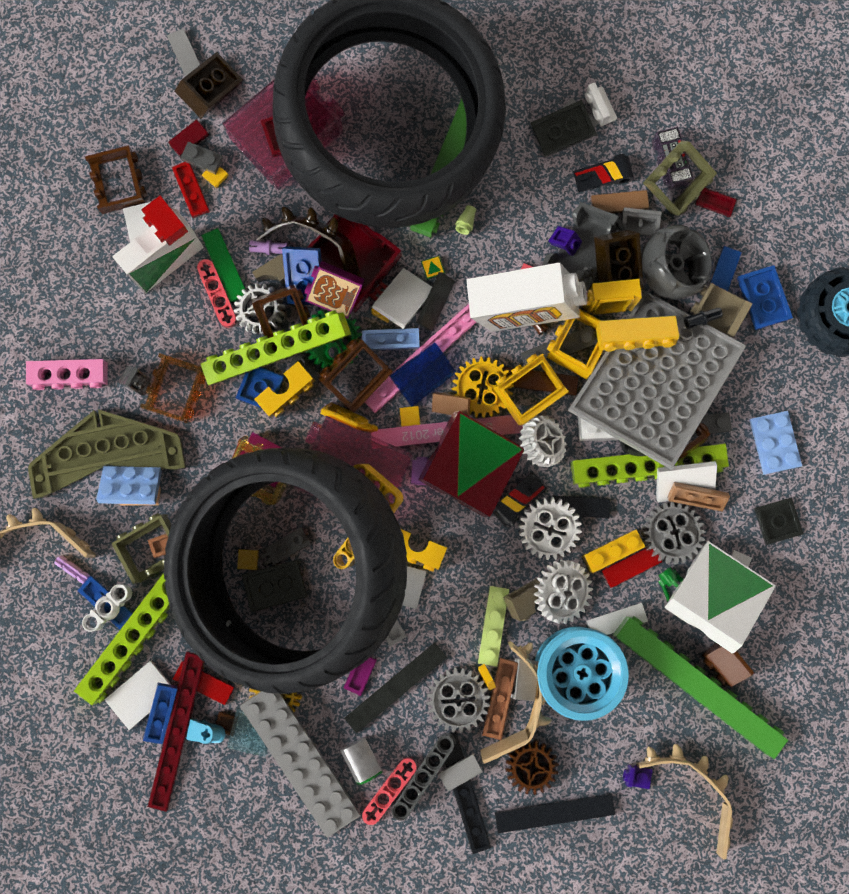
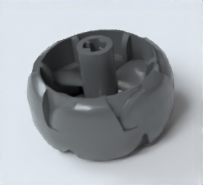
M672 225L655 232L644 245L641 252L642 271L646 277L645 281L656 294L662 297L678 300L695 295L708 283L712 275L713 260H711L707 241L699 232L690 230L685 225ZM668 243L675 244L680 249L679 254H673L668 257L665 254L666 245ZM684 260L686 261V263H688V276L682 270L684 267Z

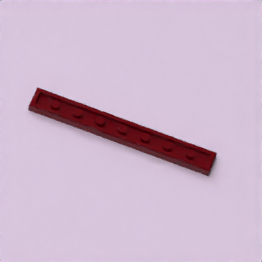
M186 651L147 806L165 812L168 811L205 664L195 652Z

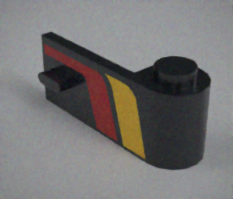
M624 154L614 156V159L573 171L578 193L614 182L616 184H624L634 180L630 159Z
M531 472L497 503L492 513L504 527L507 525L512 527L519 520L517 516L543 494L547 488Z

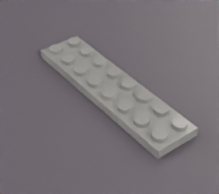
M260 691L240 704V708L327 838L361 816V813L282 694Z

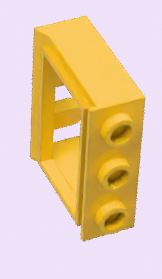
M640 279L593 283L587 293V305H582L583 311H587L589 314L592 313V315L626 312V310L632 311L642 298Z
M579 309L580 318L565 320L563 325L560 324L555 332L557 338L549 343L547 347L549 353L546 358L587 379L593 372L603 350H599L598 341L586 364L559 350L575 319L589 327L591 326L595 330L599 321H601Z
M535 353L526 359L528 363L523 366L519 364L511 370L512 374L506 378L504 375L495 381L497 385L493 387L494 391L518 425H524L569 392L543 356L544 354L536 355ZM540 364L556 387V390L521 414L504 389Z

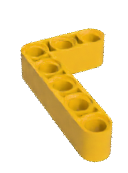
M354 465L353 467L359 471L363 468L365 476L373 483L375 481L379 482V490L388 501L393 513H395L403 502L402 492L371 465ZM391 493L395 497L394 503H391L389 501V495ZM349 538L346 539L333 557V563L338 569H345L355 564ZM343 555L348 559L347 564L343 562Z

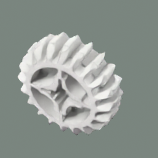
M256 283L255 289L251 285L248 286L250 290L248 292L242 289L244 296L237 295L240 302L234 303L238 307L234 310V313L239 314L236 316V320L241 321L239 324L241 327L246 326L245 330L247 332L252 329V333L256 334L259 329L260 334L263 335L260 323L247 319L250 316L252 318L257 317L253 305L247 309L248 311H245V307L251 298L254 299L259 295L274 292V288L271 286L267 290L266 284H263L262 288H260L259 284ZM283 298L262 305L266 315L275 306L272 316L268 319L270 326H273L275 329L278 328L275 323L276 321L282 323V319L279 316H285V313L281 311L285 309V305L281 304L284 301Z
M542 415L536 416L522 425L523 429L520 431L522 436L519 438L522 444L520 446L524 448L522 454L528 455L527 460H532V465L550 467L564 458L563 454L566 452L564 447L567 445L564 442L566 436H563L562 431L564 429L559 428V423H555L554 418L549 419L548 416Z

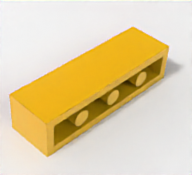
M676 316L599 321L596 329L599 350L607 352L616 349L633 350L642 347L644 349H651L656 346L668 348L676 345L679 338Z

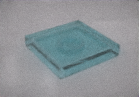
M237 708L227 748L265 757L268 748L242 709Z

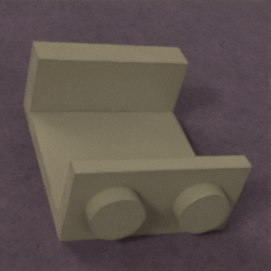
M710 282L709 285H705L700 292L702 298L700 301H696L691 308L692 315L699 313L701 310L705 312L714 308H721L722 318L709 321L707 324L734 338L752 303Z

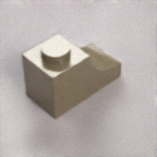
M282 254L252 272L258 283L263 280L272 279L279 281L282 285L285 284Z
M534 579L503 597L512 618L518 621H526L536 612V603L534 601L538 597L534 593L538 592V589L534 586L540 585V581Z

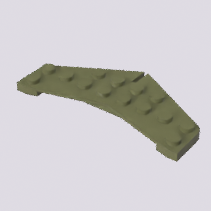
M98 409L101 427H99L97 413L93 410L29 464L28 472L33 499L45 498L107 465L160 467L161 469L168 470L185 469L186 463L181 438L174 432Z

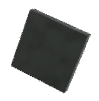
M792 497L754 508L765 545L803 535Z

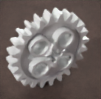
M545 497L543 498V503L536 500L537 506L535 507L529 504L531 510H524L527 516L520 517L524 523L518 524L519 528L524 529L519 532V535L525 536L521 539V542L527 543L525 546L526 550L532 548V555L538 552L539 558L544 554L547 560H549L550 555H553L555 560L557 559V554L564 557L563 551L565 550L571 553L569 547H576L573 541L580 540L576 534L582 533V530L577 528L582 523L575 521L579 518V515L573 514L575 511L574 507L568 509V502L562 505V499H559L556 503L554 497H551L550 502ZM543 512L549 513L547 520L539 519ZM560 519H567V524L560 527L558 526V521ZM534 522H538L546 527H550L552 525L555 530H550L548 532L545 527L540 525H534ZM537 530L543 532L540 538H534L533 533ZM557 531L566 532V535H562ZM560 537L561 539L558 544H551L552 538Z
M560 560V563L554 561L553 567L547 565L548 572L541 571L543 578H537L540 581V585L534 586L538 589V592L534 593L538 599L534 602L539 604L537 610L542 612V616L558 624L560 622L567 624V620L574 622V617L580 618V611L585 613L584 605H590L587 599H591L592 596L588 595V592L592 591L593 588L588 587V585L592 581L587 579L590 574L586 573L585 568L581 567L580 564L570 560Z

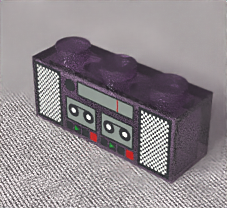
M678 127L656 132L652 140V147L654 151L657 150L659 156L657 157L658 165L682 141ZM683 152L680 155V159L674 162L667 170V173L662 176L663 183L668 186V190L690 185L694 178L687 155Z

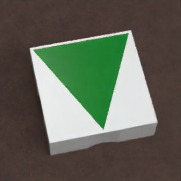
M173 208L172 211L188 230L184 236L169 246L166 241L162 243L154 234L157 230L154 226H151L112 256L145 294L204 248L191 226L176 208Z
M708 541L699 551V554L689 567L686 577L676 588L665 608L686 623L703 631L710 639L733 654L745 642L776 585Z

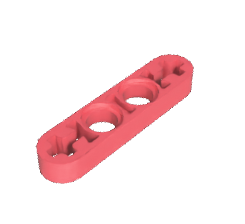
M203 259L197 265L201 280L219 322L225 328H231L237 321L232 305L214 264L208 259ZM203 265L211 266L209 272L211 275L215 274V276L208 277L207 273L204 270L202 271L204 269ZM217 281L219 284L218 288L210 290L208 287L209 283ZM220 297L226 300L225 305L222 307L216 306V300ZM226 310L229 317H233L230 319L231 322H223L225 315L223 312L219 314V311Z
M410 757L403 758L365 807L362 818L366 824L374 825L380 820L416 771L414 759ZM404 762L406 764L411 762V768L413 770H407L405 772L404 776L407 777L406 779H404L402 775L396 773L397 770H399L400 773L404 770ZM398 777L401 780L399 788H393L390 785L392 778ZM385 793L389 796L387 804L379 803L378 796ZM375 802L377 807L383 810L380 812V810L378 809L375 812L376 819L371 818L369 820L367 819L368 814L366 812L373 811L375 806L372 805V803Z

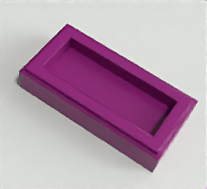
M370 657L363 664L352 670L343 688L361 696L377 659Z

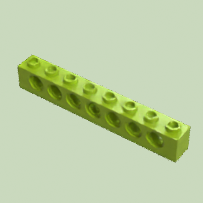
M334 310L326 313L325 318L319 319V317L307 320L308 324L302 326L301 323L290 327V331L285 332L283 329L274 332V337L268 338L264 336L256 339L257 343L251 345L250 342L239 345L240 349L236 351L232 348L223 351L222 356L217 357L216 354L207 357V361L201 363L207 384L212 385L351 335L344 312L337 313ZM325 323L329 326L328 333H325L323 330ZM307 330L312 334L310 340L306 337ZM290 336L294 339L293 346L289 343ZM273 343L277 345L276 352H274L272 349ZM256 349H258L260 352L259 358H257L255 355ZM239 355L243 358L242 364L239 363ZM222 362H225L226 370L222 368Z
M726 444L700 446L685 456L691 460V464L703 463V456H708L710 462H716L717 473L724 472L723 468L729 467ZM631 454L570 462L573 485H578L579 488L590 487V483H597L598 486L609 485V481L615 480L617 484L628 483V479L635 478L636 482L646 481L647 477L654 476L656 480L657 468L665 467L648 456H633ZM684 458L679 460L675 466L684 465ZM646 462L653 464V471H648L645 468ZM627 464L634 466L635 471L633 474L627 472ZM608 466L615 468L616 473L614 476L607 473ZM589 468L596 470L597 475L595 478H591L588 475Z
M164 573L75 688L74 692L90 705L101 704L108 695L106 691L110 686L113 688L120 680L118 675L122 670L125 672L132 664L131 658L134 655L137 656L143 650L144 646L142 644L146 639L150 640L156 632L154 628L157 624H162L168 617L167 611L170 609L165 587ZM158 598H162L164 601V606L161 609L156 606ZM147 613L152 617L150 624L144 622V616ZM135 629L140 633L138 640H134L132 637V632ZM122 645L126 646L127 648V654L125 656L121 655L120 653V647ZM110 661H112L115 664V670L113 672L109 671L108 669V663ZM98 677L103 681L101 688L97 687L95 683Z

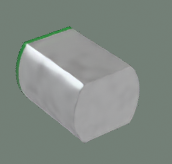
M361 738L340 750L357 784L362 785L370 781L373 782L376 776L382 773L366 738Z

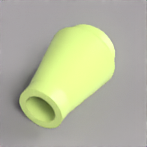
M471 205L466 206L455 223L457 232L468 235L473 230L476 213L475 207Z

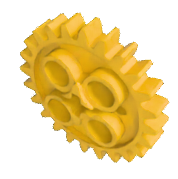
M480 356L479 362L472 358L473 364L471 365L466 361V368L459 367L462 371L461 374L455 372L458 380H452L454 384H457L456 387L452 388L453 391H457L455 395L466 397V393L469 390H474L477 393L476 398L470 402V415L472 412H475V418L479 416V413L482 414L483 418L486 417V413L493 417V411L500 414L499 407L506 409V407L493 389L496 385L489 383V378L491 376L501 378L504 375L506 376L509 370L502 371L504 364L498 367V360L490 363V357L487 358L486 362L483 361L482 356ZM487 371L485 386L488 389L483 391L481 404H478L480 389L477 387L482 385L484 372ZM473 372H479L481 374V377L478 381H472L470 379V375ZM512 384L504 389L509 396L513 395L511 391H508V389L514 387ZM486 395H494L495 401L492 404L486 403L484 401Z

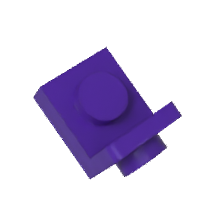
M558 226L548 242L574 256L582 240L575 231Z
M628 764V769H624L623 781H625L627 787L632 788L633 786L650 789L653 769L639 768L638 766Z

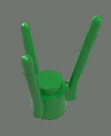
M671 567L658 575L661 579L658 583L662 587L667 602L670 600V595L666 584L668 587L674 585L677 588L679 586L678 580L680 582L684 580Z

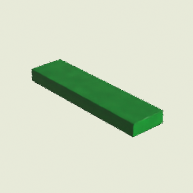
M217 228L201 236L230 303H234L239 300L237 295L244 296L242 289H246L220 230Z

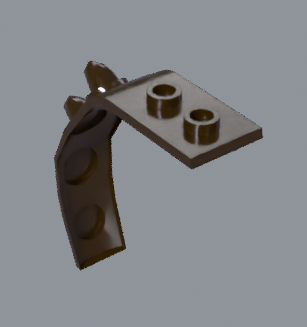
M282 207L283 219L278 224H272L269 219L262 218V223L265 227L263 229L264 233L256 239L257 241L264 239L265 235H271L284 225L291 223L301 225L333 242L338 247L343 269L361 277L352 242L338 231V221L336 218H332L330 224L325 225L317 219L316 211L311 207L308 209L307 217H297L289 208Z

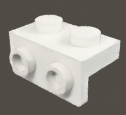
M596 83L588 85L585 98L587 103L590 104L593 116L599 122L600 127L616 121L617 116L604 88H597Z

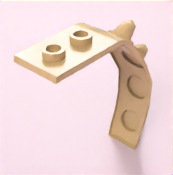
M37 508L32 509V519L29 520V523L23 524L15 516L7 515L8 526L0 531L1 539L6 533L21 527L50 524L85 558H95L96 556L90 549V545L84 540H80L73 529L58 522L46 521Z
M508 642L510 649L529 666L537 679L536 697L530 720L524 730L481 749L480 752L484 764L526 745L533 738L536 728L546 726L552 721L551 718L543 716L542 712H540L541 706L545 704L546 700L538 684L537 664L534 665L529 659V654L533 650L532 643H528L524 647H517L513 642Z
M678 744L673 745L672 755L665 758L657 756L655 750L648 746L645 761L637 762L639 768L668 763L689 765L701 774L723 797L725 804L722 803L716 853L722 859H726L727 850L730 847L729 834L733 824L731 804L724 795V789L727 787L729 780L728 776L723 775L717 781L715 779L712 780L707 775L708 757L702 756L697 764L687 761Z

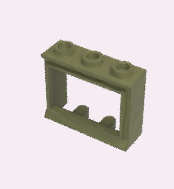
M680 141L643 184L666 207L670 214L679 216L685 213L688 205L700 196V192L713 182V178L717 173L689 141ZM684 152L701 172L672 203L655 183L661 176L667 173L670 166L680 159V155Z
M157 513L149 517V522L135 525L132 528L133 531L128 534L124 532L116 537L117 540L111 543L132 584L141 583L164 570V559L139 573L126 546L161 525L167 536H169L172 524L167 514L160 515Z

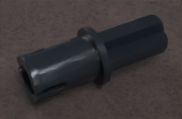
M714 308L705 312L701 310L695 315L684 317V324L687 329L698 325H707L709 321L722 318L723 313L721 308Z

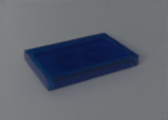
M433 342L394 371L389 377L412 407L455 375L456 371L436 342Z

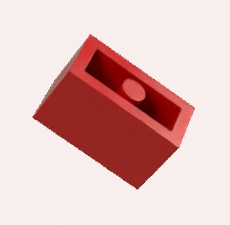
M161 195L141 209L145 215L143 220L149 227H155L157 231L154 234L162 243L166 241L170 246L188 232Z

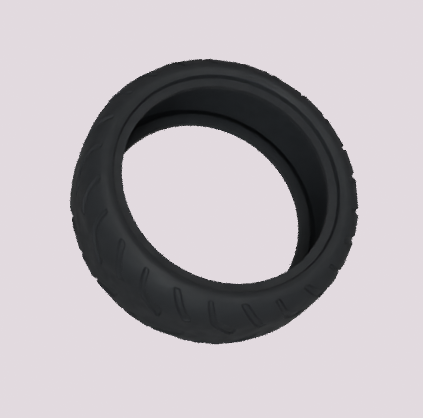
M331 0L316 9L314 14L309 15L298 26L297 31L293 33L283 50L277 66L273 85V124L284 162L294 179L316 202L330 212L352 222L372 227L400 228L421 224L447 213L464 200L483 178L493 161L504 131L506 115L505 90L501 70L495 55L471 21L457 9L442 0ZM370 42L398 43L426 54L447 72L461 95L467 123L463 150L455 159L439 171L410 181L391 182L372 179L347 168L335 159L322 145L311 126L307 114L305 97L318 71L340 52L353 46Z
M269 448L242 454L220 464L211 470L207 477H203L186 496V500L182 502L174 517L175 522L170 528L165 547L166 555L164 556V579L166 580L165 587L169 606L186 642L202 661L225 679L266 693L290 694L321 687L346 675L369 659L388 637L398 618L407 585V552L400 525L388 501L375 484L359 470L335 456L321 451L302 448ZM274 482L297 486L320 499L342 524L353 550L356 567V587L352 606L339 632L322 649L292 650L265 640L255 633L239 616L225 586L222 553L230 523L236 512L249 497ZM230 620L232 624L227 627L226 623Z

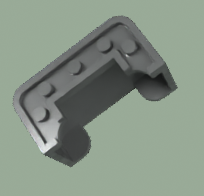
M580 202L572 214L575 224L572 230L582 240L579 249L574 256L569 255L564 249H560L558 254L551 252L546 255L542 265L561 263L570 274H577L579 282L583 281L585 283L588 293L592 284L598 283L594 237L625 231V228L618 215Z

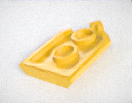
M332 402L321 409L320 414L353 429L371 433L378 431V427L374 424H369L368 419Z

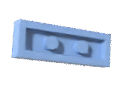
M419 328L362 330V340L371 350L420 348Z

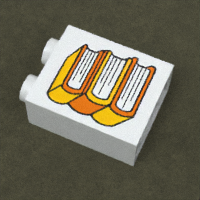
M561 263L467 279L470 318L491 332L580 318L579 306L587 305L588 302L585 283L583 281L579 282L577 274H570Z

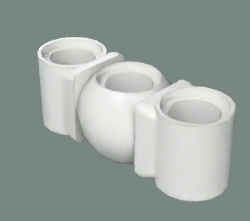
M124 584L113 586L106 596L98 599L95 609H92L90 614L83 618V628L89 632L101 630L109 620L114 619L118 615L120 607H123L125 602L131 599L132 589ZM120 588L125 590V596L122 599L117 594ZM107 602L111 605L109 613L104 611V605ZM93 617L97 620L95 628L90 625V620Z

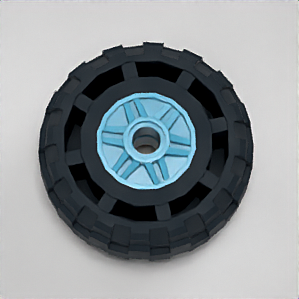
M839 267L825 272L807 286L799 300L800 306L797 309V317L800 319L801 324L799 327L801 332L806 334L808 337L807 341L812 346H817L820 352L827 355L833 354L836 357L849 356V269Z

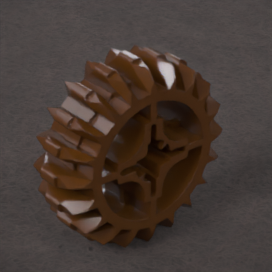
M538 740L534 741V746L531 745L530 741L527 743V746L514 750L515 754L512 752L508 753L512 760L506 759L505 762L511 765V767H506L505 771L512 772L507 778L508 780L514 779L511 783L513 787L519 784V792L525 787V794H529L530 789H532L533 794L536 795L537 788L543 793L545 791L542 786L546 785L547 788H551L548 781H556L551 775H558L559 773L558 770L553 769V767H558L559 763L552 762L557 756L555 754L549 756L552 749L549 747L545 750L546 744L544 742L538 747ZM532 751L528 760L518 761L521 755ZM538 752L546 757L548 767L538 764ZM534 761V765L538 768L530 774V770L526 766ZM516 767L526 771V782L517 776ZM546 773L540 781L532 783L537 774Z

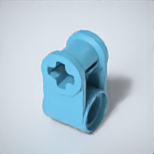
M190 719L187 740L203 744L211 742L221 743L224 740L225 730L222 726L205 720L200 722L197 719Z

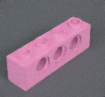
M103 359L26 361V384L33 387V390H44L45 387L52 386V389L57 390L64 389V386H71L72 389H82L83 385H90V388H102V385H108V362ZM89 370V377L83 379V373ZM67 371H70V377L68 379H64V374ZM51 372L50 379L45 380L46 373Z

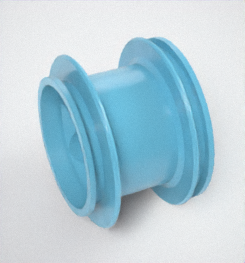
M568 627L549 636L540 646L535 657V661H539L537 670L538 684L546 703L556 712L570 719L588 721L605 716L620 703L627 689L629 671L621 648L609 636L600 631L585 627ZM585 648L591 650V656L588 659L582 657V651ZM566 652L572 655V660L569 663L562 661V656ZM599 663H603L605 666V670L601 674H597L595 671L596 665ZM584 668L586 676H582L579 679L580 676L577 674V671H581ZM559 672L566 674L564 682H557L556 676ZM595 682L598 683L599 690L596 693H591L590 685ZM573 687H578L580 690L579 695L575 698L571 697L570 690Z

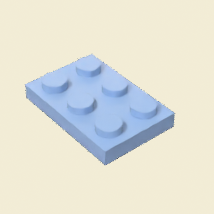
M788 411L749 420L763 475L802 466Z
M103 466L96 500L98 503L156 505L162 470L160 467Z

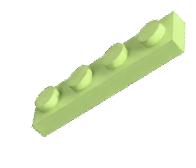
M494 586L489 588L478 664L495 667L498 665L507 607L503 597L509 594V589Z

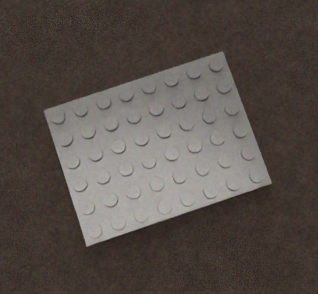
M645 291L641 300L627 319L676 316L679 331L676 345L668 348L656 346L651 349H644L642 347L633 350L616 349L611 352L606 351L570 406L569 412L672 470L746 345L709 325H698L687 329L684 324V317L691 315Z

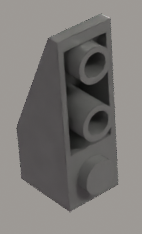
M126 366L118 383L142 396L143 393L149 390L151 379L139 369Z

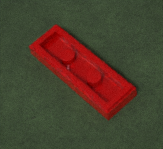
M183 162L173 166V172L192 218L210 212L191 164Z
M645 548L601 570L609 587L612 588L658 565L662 560L658 561V554L652 557L653 549L647 550Z
M181 661L173 677V680L179 682L184 661ZM203 671L198 692L226 705L235 687Z

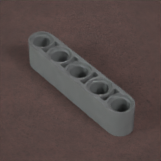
M451 733L440 735L392 808V815L396 820L403 821L410 815L452 752L456 739ZM444 738L449 739L451 746L448 748L443 747L441 740ZM430 756H438L440 759V763L433 764L430 760ZM426 772L429 779L426 781L422 780L419 777V773ZM408 789H415L418 796H410ZM397 806H405L407 812L400 813Z

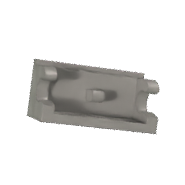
M624 207L621 213V221L625 230L639 232L640 235L652 236L660 230L662 212Z
M515 658V662L518 663L515 694H511V698L535 701L537 679L533 671L521 658ZM530 660L534 665L537 664L538 666L539 661Z

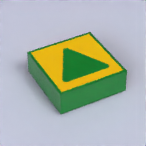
M439 256L421 261L427 280L437 277L439 272L445 274Z

